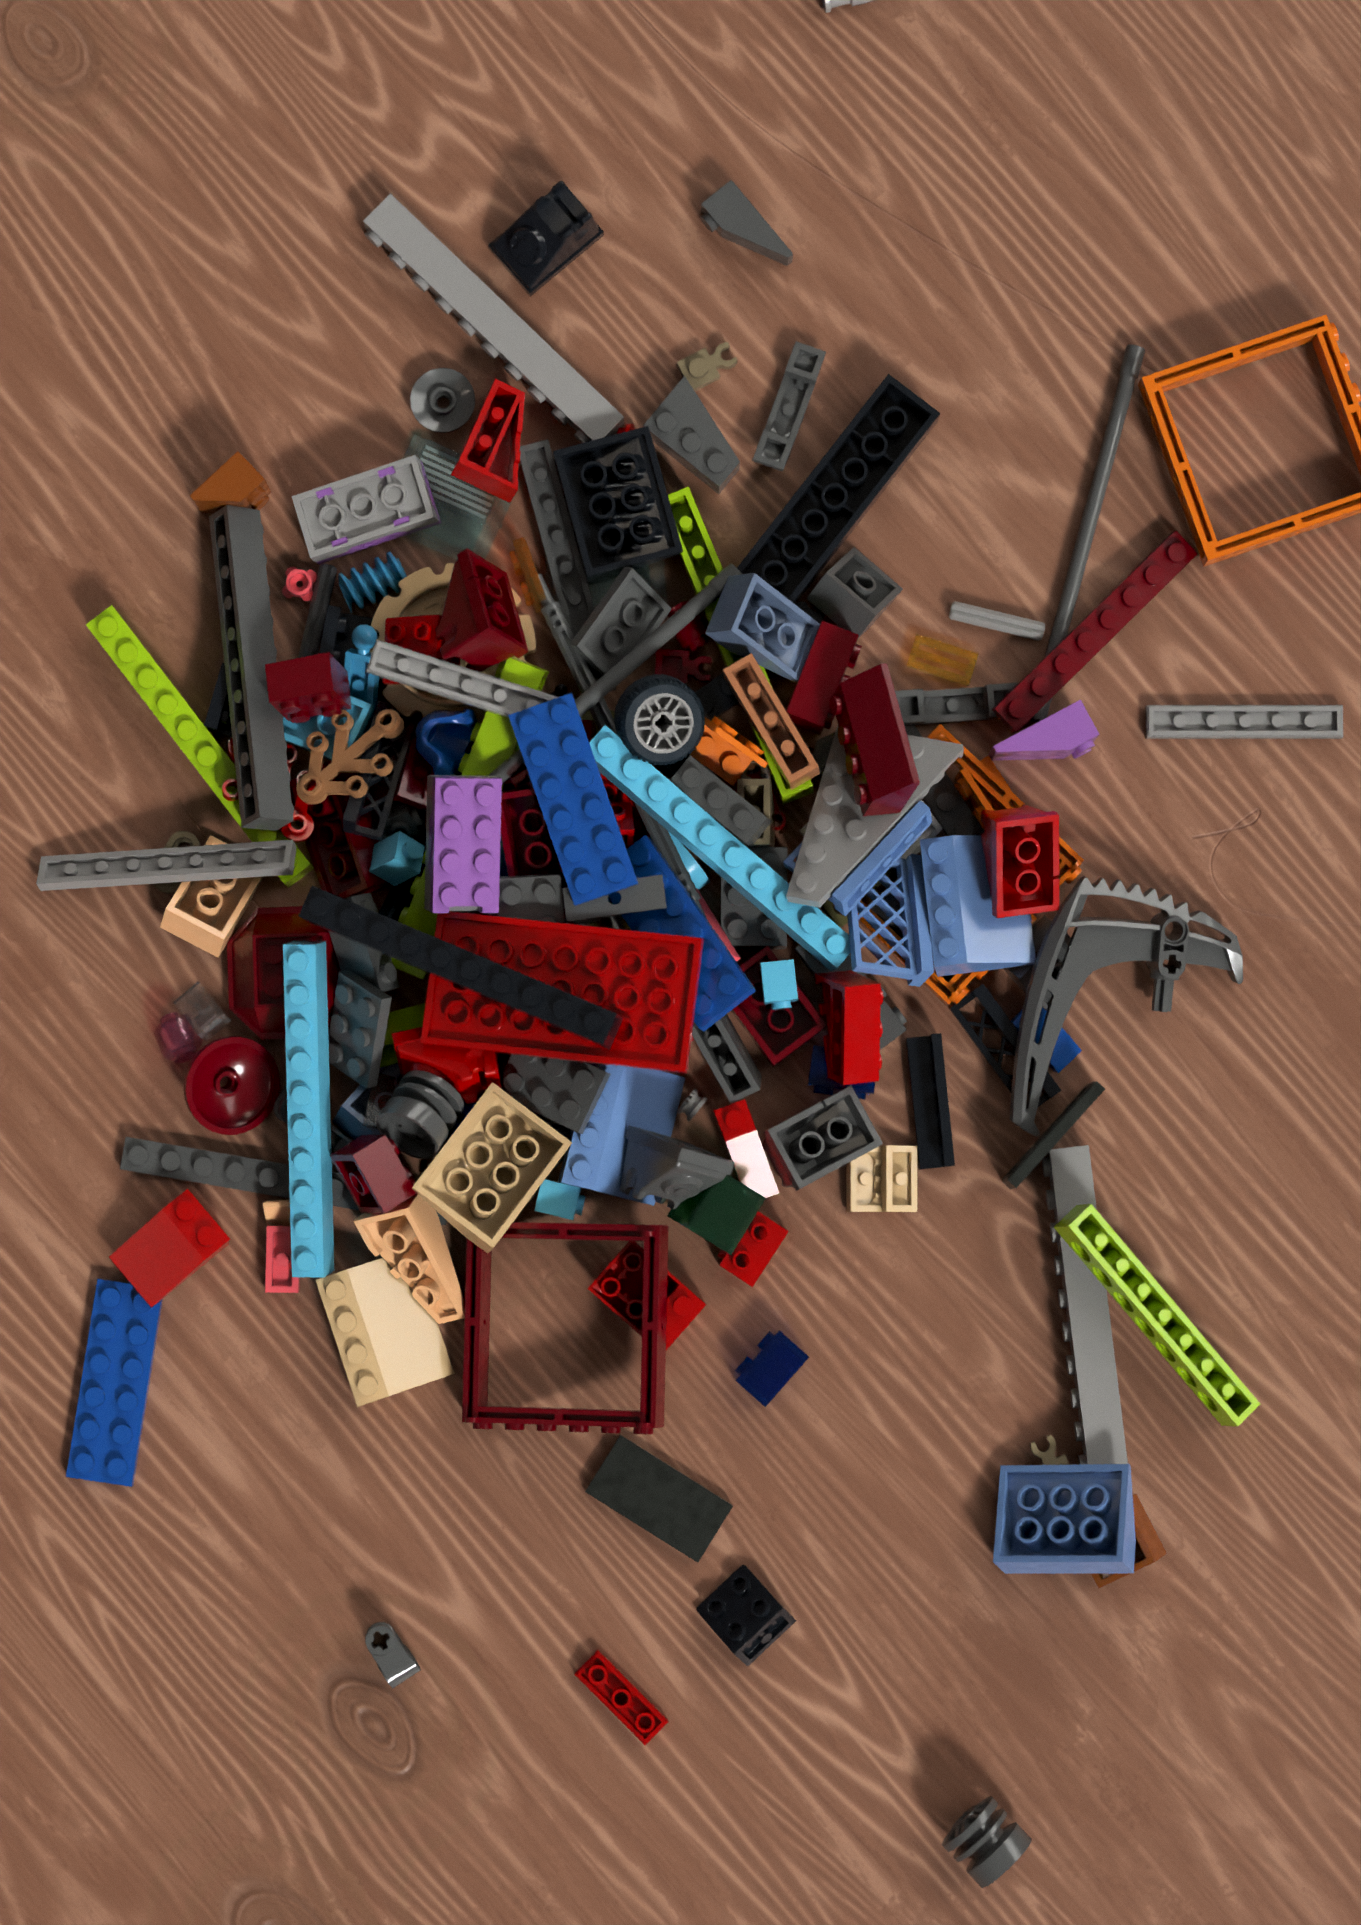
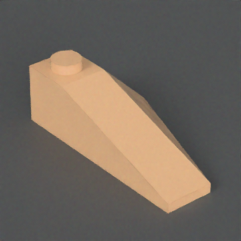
M416 1193L385 1214L363 1213L355 1218L354 1223L367 1248L375 1257L380 1254L392 1267L389 1272L396 1279L401 1277L413 1290L412 1296L438 1324L465 1318L464 1298L438 1214L419 1194Z

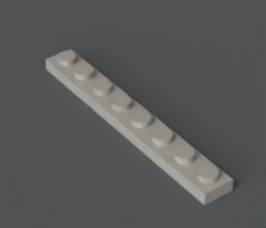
M293 840L41 856L36 884L40 891L293 875L297 847Z

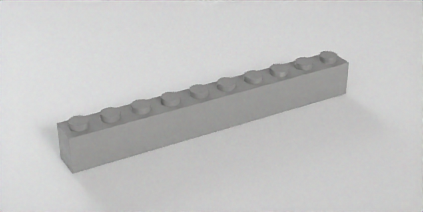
M391 193L363 220L365 230L367 231L364 234L366 238L377 248L382 245L390 253L388 255L389 260L398 269L402 270L405 267L413 275L411 280L421 291L426 292L429 290L436 297L434 302L444 313L448 315L452 312L460 320L457 324L468 336L472 337L475 334L483 342L481 344L482 349L491 358L495 359L498 356L506 364L504 367L505 371L514 380L519 381L522 379L529 386L527 391L537 402L541 404L545 401L553 409L550 413L561 425L565 426L568 423L576 431L574 436L580 443L614 435L624 425V416Z
M1089 1145L1051 1149L1047 1153V1157L1042 1159V1170L1044 1177H1049L1051 1190H1046L1047 1208L1054 1211L1055 1223H1050V1236L1052 1243L1057 1242L1059 1256H1054V1268L1056 1276L1062 1277L1063 1289H1058V1301L1060 1309L1066 1310L1067 1322H1062V1334L1064 1342H1070L1071 1355H1066V1367L1068 1375H1074L1075 1388L1070 1389V1400L1072 1408H1078L1079 1421L1074 1422L1076 1442L1082 1441L1083 1455H1078V1465L1128 1464L1107 1290L1054 1228L1076 1205L1092 1204L1097 1210Z

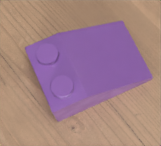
M1079 700L994 745L988 755L992 761L1064 759L1070 755L1077 759L1092 750L1091 748L1095 746L1094 741L1100 734L1082 701Z

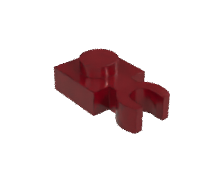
M659 649L656 651L655 675H668L682 681L686 685L687 676H693L699 682H709L710 675L699 673L698 667L701 664H711L712 658L700 656L692 661L689 660V651Z

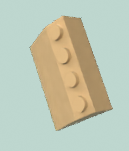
M492 1082L412 1189L462 1235L488 1254L572 1142Z
M383 1258L315 1280L357 1407L455 1374L438 1323L412 1296L413 1290L401 1277L396 1279L389 1272L392 1267Z

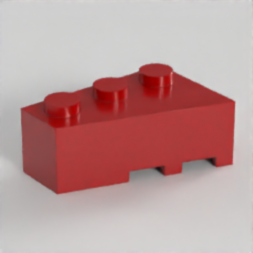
M495 378L451 473L452 476L509 503L518 491L519 481L517 479L521 455L520 439L523 428L525 392Z
M851 970L815 973L816 984L822 983L825 1003L819 1004L820 1015H826L829 1035L823 1036L828 1078L842 1085L879 1081V1070L882 1068L880 1038L883 1034V1026L880 1021V1006L883 1003L881 983Z

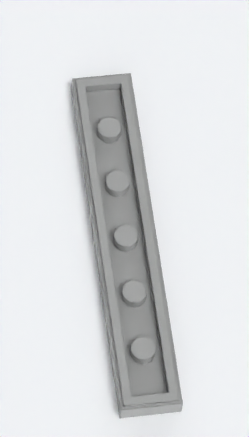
M376 639L366 673L508 718L510 714L558 698Z
M1343 705L1145 706L1146 739L1343 738Z

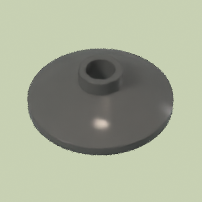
M436 368L424 373L415 382L410 395V406L414 417L423 427L433 432L448 433L461 428L468 422L475 408V394L471 383L464 375L453 369ZM441 398H446L450 401L446 408H440L437 402Z

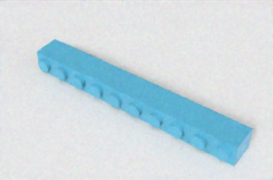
M606 725L602 727L589 742L599 772L830 971L837 969L851 953L849 935L817 907L788 902L786 894L789 883L654 766L649 764L648 761L644 762L642 759L639 760L638 756H633L625 747L621 738Z
M292 941L283 944L292 1277L324 1278L335 1271L332 1159L330 1157L332 1152L326 941Z

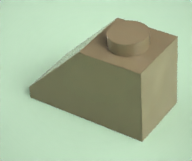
M737 779V793L772 821L752 847H775V813L771 779ZM737 837V839H738L739 841H741L746 847H750V846L747 845L745 842H743L740 838Z

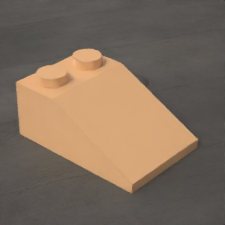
M210 835L205 845L227 844ZM263 877L181 882L165 908L160 928L219 958Z

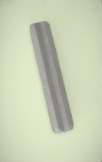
M957 601L952 603L949 612L951 620L1037 641L1043 638L1045 624L1043 622Z

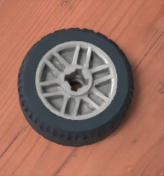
M656 674L642 677L624 690L616 704L614 724L616 734L621 738L623 744L633 756H638L639 760L648 761L652 765H667L686 758L699 744L704 732L705 716L700 699L690 687L674 677ZM661 715H664V719H661L658 725H656L655 721H658Z

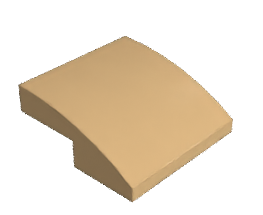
M879 1146L847 1163L846 1212H917V1146Z

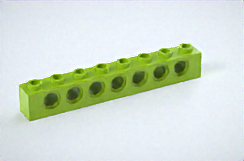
M1092 1204L1076 1205L1054 1226L1060 1236L1222 1426L1238 1427L1260 1405L1254 1395Z

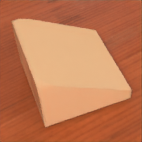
M273 1200L263 1203L267 1226H290V1200Z

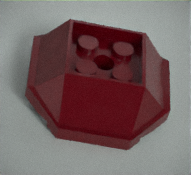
M302 906L257 908L227 942L229 1009L262 1040L285 1039L283 944L292 941H326L329 1035L338 973L341 970L329 931L300 918L299 913Z

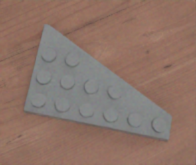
M837 726L786 894L788 902L820 908L831 897L832 891L839 888L846 880V876L859 862L862 863L880 844L882 838L895 828V824L902 816L929 793L932 785L938 783L945 776L944 772L958 757L960 759L963 757V744L907 735L920 780L919 785L900 813L863 817L860 805H857L854 799L855 785L852 775H849L846 770L847 756L844 745L839 743V726Z

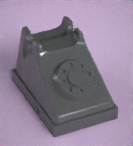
M851 1085L765 1131L766 1138L762 1143V1147L775 1166L782 1180V1186L794 1187L797 1191L879 1147L883 1142Z
M629 1125L625 1138L628 1139L620 1191L629 1195L630 1190L633 1189L632 1196L638 1200H642L647 1195H655L656 1202L663 1204L667 1199V1207L676 1209L685 1199L696 1196L701 1191L724 1180L727 1174L731 1175L735 1162L683 1140Z

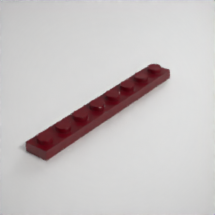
M1176 530L1169 534L991 710L1013 734L1017 733L1197 555V552Z

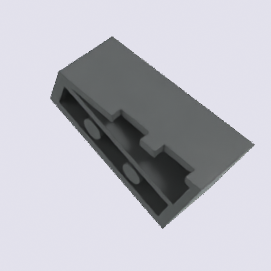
M684 375L643 427L649 426L652 440L655 444L717 494H720L739 471L740 461Z

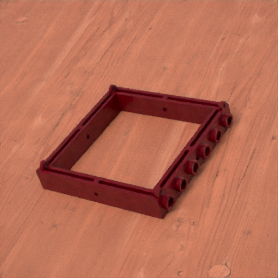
M513 1222L501 1237L511 1239L644 1241L640 1410L488 1406L492 1250L487 1254L467 1238L462 1422L473 1423V1429H493V1423H505V1430H525V1424H537V1431H557V1425H569V1432H589V1426H601V1433H621V1427H632L633 1434H653L654 1428L664 1427L669 1226Z

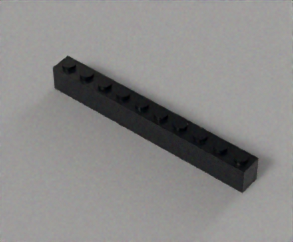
M311 886L299 913L300 918L313 925L609 1050L623 1021V1018L617 1013L315 886Z

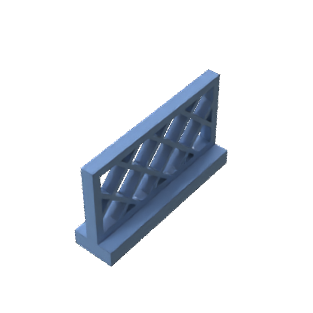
M919 801L911 810H908L895 824V828L882 838L880 844L868 857L852 869L841 886L832 891L831 897L828 900L834 904L837 911L846 916L932 824L930 807ZM802 842L783 861L784 866L791 872L794 871Z
M910 854L906 859L899 858L891 867L896 868L897 881L893 883L884 874L879 882L887 890L879 895L871 888L866 895L873 902L865 907L859 901L847 914L852 971L907 979L909 986L920 987L934 973L922 855ZM889 892L900 903V909L897 912L883 899ZM875 905L889 917L883 925L869 911ZM861 917L876 930L869 937L859 927L858 920ZM892 921L902 931L903 938L900 941L885 928ZM878 934L892 947L886 954L872 941ZM864 946L878 959L876 963L862 962L861 949ZM896 951L905 960L906 968L897 967L889 956Z

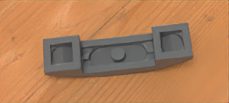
M797 341L795 342L752 461L782 472L784 471L826 355L825 351Z
M1018 683L989 684L984 687L923 691V689L895 691L904 725L962 723L999 719L991 709Z

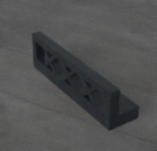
M378 701L370 728L375 725V719L379 712L391 709L390 703ZM401 716L404 726L407 727L404 737L394 742L389 738L382 737L362 754L361 759H372L376 754H386L392 751L397 759V764L393 767L391 773L386 776L377 775L373 777L374 773H356L367 783L368 791L361 798L349 796L343 816V832L382 841L406 753L415 730L416 719ZM392 717L387 718L383 722V725L389 724L392 720ZM385 740L387 746L382 748L383 742ZM402 745L399 753L396 748ZM393 775L390 783L387 777ZM383 780L389 790L388 794L374 801L369 793L370 786ZM361 783L354 784L352 791L358 790L361 787ZM366 799H367V800L369 801V803H370V804L367 805V806H365ZM384 805L383 811L381 812L379 807ZM374 810L380 819L377 830L359 826L361 816Z
M982 984L964 997L958 1004L950 1007L949 1010L1011 1093L1012 1082L1010 1079L1013 1078V1075L1005 1074L1001 1065L1003 1055L1015 1056L1018 1030L986 986ZM974 999L982 1009L980 1023L967 1021L959 1009ZM985 1016L988 1017L993 1025L984 1024ZM971 1026L979 1027L978 1035ZM984 1028L997 1030L1002 1036L1000 1050L986 1048L982 1042ZM1005 1042L1010 1047L1012 1052L1004 1050ZM991 1053L999 1054L998 1063ZM1031 1057L1030 1071H1029V1075H1030L1031 1077H1032L1033 1064H1034V1060H1033L1032 1057ZM1048 1071L1042 1088L1044 1095L1040 1097L1038 1107L1062 1091Z
M941 1033L906 1038L919 1170L955 1166Z

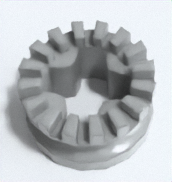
M696 1089L686 1098L687 1101H684L677 1110L679 1114L685 1113L686 1119L689 1122L707 1101L705 1096H698Z

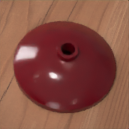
M240 1036L222 1037L205 1045L192 1059L184 1079V1097L191 1115L206 1129L222 1135L242 1134L261 1124L271 1113L280 1088L278 1068L271 1054L259 1043ZM227 1076V1084L221 1087L220 1080Z

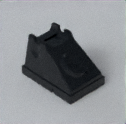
M559 181L547 195L537 199L510 227L488 245V249L531 297L603 237L604 231L563 181Z

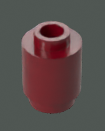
M689 600L683 601L677 604L676 606L672 607L671 611L667 615L668 618L673 616L679 609H681L686 603H688ZM699 614L675 635L682 649L689 647L691 651H694L708 643L706 638L708 635L705 633L707 625L702 616Z

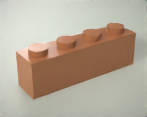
M752 653L723 669L726 682L790 790L819 775L820 771L817 762Z

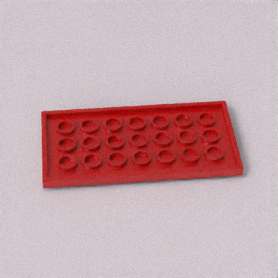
M449 911V913H437L434 937L617 1013L623 1018V1021L609 1050L429 974L420 1043L687 1073L704 943L703 938Z

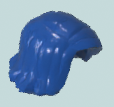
M465 708L463 711L435 710L427 714L418 723L415 731L417 737L415 748L433 767L434 775H454L458 773L463 755L465 753L470 754L471 747L474 744L473 741H470V737L477 722L475 712L472 709Z

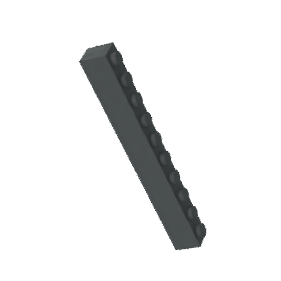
M226 505L209 516L241 826L242 828L276 831L294 821V806L291 802L290 773L288 771L286 755L287 742L284 737L283 728L284 716L269 703L265 664L276 662L277 650L274 645V621L271 615L269 599L270 587L266 571L267 557L264 552L263 543L264 529L261 524L260 510Z

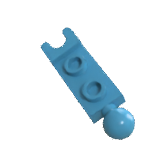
M365 624L359 625L353 630L351 635L352 643L357 649L350 648L345 651L344 668L348 673L350 696L367 702L376 709L379 676L366 673L372 655L370 649L374 647L378 637L375 629ZM375 709L363 734L370 729Z

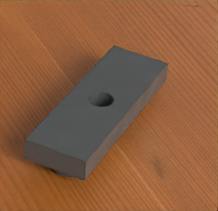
M663 875L637 878L638 885L617 892L621 895V901L616 905L609 902V895L574 906L568 887L562 888L566 920L570 922L666 909Z

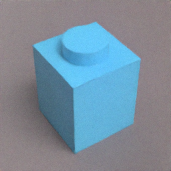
M398 831L374 844L369 872L396 886L420 874L425 846Z
M794 959L760 963L764 1005L771 1004L772 1010L792 1008L791 1002L798 1000Z
M545 1179L540 1185L534 1211L574 1220L575 1214L582 1215L586 1196L580 1195V1187Z

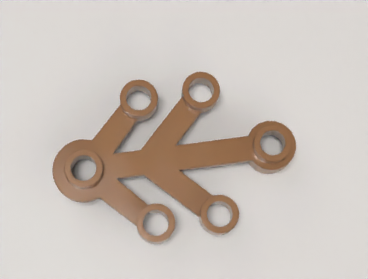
M393 709L382 710L376 716L375 725L348 748L349 732L354 725V719L346 710H342L340 715H333L331 722L336 731L332 762L322 770L323 755L329 747V741L321 732L311 733L306 740V744L311 750L308 773L299 779L296 787L299 798L307 804H319L328 795H351L354 798L363 797L368 791V785L362 777L354 775L348 778L346 782L332 780L340 773H376L379 776L390 774L393 769V763L386 754H376L372 759L357 758L380 738L392 739L399 736L404 729V721L401 716ZM347 717V721L343 725H338L341 718ZM392 717V720L389 724L383 725V722L387 718ZM322 739V743L319 746L313 747L316 740ZM381 761H386L385 767L377 769ZM316 783V787L308 791L309 786ZM361 783V787L358 790L352 791L354 784Z

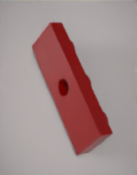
M599 1650L574 1673L644 1745L669 1722ZM624 1692L628 1696V1700L625 1703H618L615 1699L617 1693Z

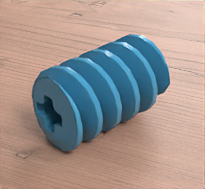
M390 551L386 552L387 563H384L379 557L374 558L375 568L373 569L366 562H363L362 574L354 567L350 568V579L342 572L338 573L339 586L351 613L353 602L360 609L364 608V597H367L374 604L376 603V592H379L383 597L388 595V587H391L396 593L400 592L398 583L406 577V573L399 558H396Z

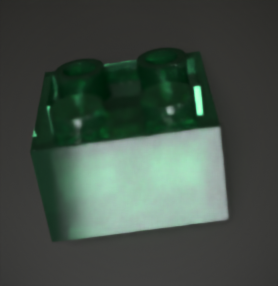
M727 1174L724 1180L701 1191L696 1196L682 1201L676 1209L670 1210L667 1217L732 1255L766 1198Z

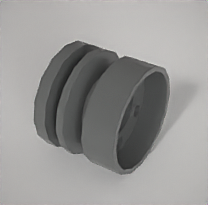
M421 1070L408 1071L395 1088L393 1097L387 1101L376 1118V1126L381 1135H386L387 1138L389 1137L395 1142L400 1152L414 1158H434L448 1138V1132L454 1128L457 1120L464 1112V1101L456 1089L441 1077Z
M992 1796L972 1806L960 1816L942 1842V1846L948 1852L958 1847L953 1855L957 1862L966 1859L970 1855L973 1856L966 1872L981 1888L987 1887L1002 1876L1023 1855L1032 1841L1031 1837L1016 1822L1007 1825L1003 1829L1000 1827L1008 1813L1003 1808L993 1813L998 1806V1802Z

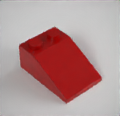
M187 1188L112 1253L109 1259L150 1308H152L228 1246L230 1238Z

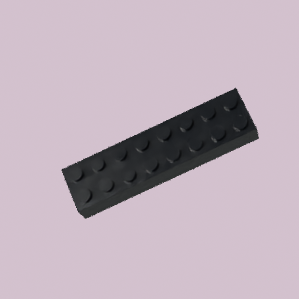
M888 374L737 569L741 574H757L787 599L796 604L939 420L940 412Z

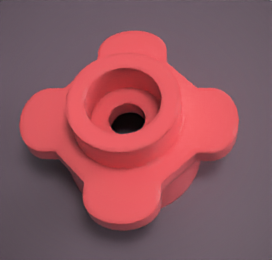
M289 567L285 572L287 578L286 586L282 588L283 595L288 599L298 597L302 598L305 602L311 601L313 584L317 579L316 572ZM301 581L303 585L298 587L297 582Z

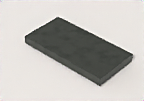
M1097 1081L1087 1084L1003 1177L1002 1182L1009 1189L1017 1188L1100 1096L1105 1088Z
M622 1435L617 1439L585 1491L697 1563L733 1507L729 1502Z

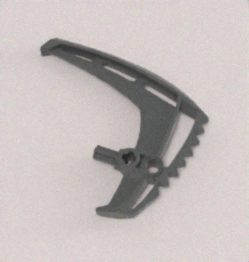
M1081 877L1059 907L1045 934L1033 966L1018 1030L1009 1120L1024 1131L1034 1136H1040L1034 1120L1053 1050L1075 996L1090 972L1121 962L1146 961V965L1150 970L1149 977L1154 978L1152 1010L1171 1012L1174 980H1179L1180 975L1185 970L1186 963L1227 970L1233 982L1237 984L1243 982V955L1237 936L1202 911L1197 910L1189 914L1186 902L1173 905L1171 894L1158 898L1155 889L1150 888L1142 894L1139 884L1136 883L1126 890L1119 879L1115 880L1108 887L1104 878L1100 877L1091 884L1087 877ZM1088 895L1120 897L1161 909V913L1156 914L1150 922L1108 917H1080ZM1191 920L1202 923L1223 934L1224 939L1216 940L1189 931L1187 923ZM1172 922L1173 930L1170 935L1166 936L1165 928ZM1075 927L1058 975L1054 979L1051 975L1068 928ZM1164 960H1169L1168 964H1163ZM1048 990L1051 993V999L1045 1015L1040 1039L1036 1044L1034 1039L1045 994ZM1032 1057L1034 1064L1027 1102L1028 1079Z

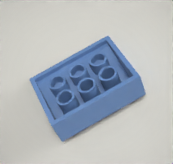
M950 835L920 839L933 962L937 976L1034 965L1036 955L1031 914L996 918L992 915V901L981 835Z
M589 1063L610 1073V1077L583 1134L573 1130L570 1131L568 1140L572 1144L565 1152L558 1182L654 1206L655 1195H647L642 1200H638L632 1196L633 1189L630 1190L629 1195L620 1191L628 1139L625 1138V1135L630 1125L671 1137L685 1077L660 1070Z
M1129 1464L1000 1465L993 1563L1005 1574H1134L1136 1535L1131 1466Z

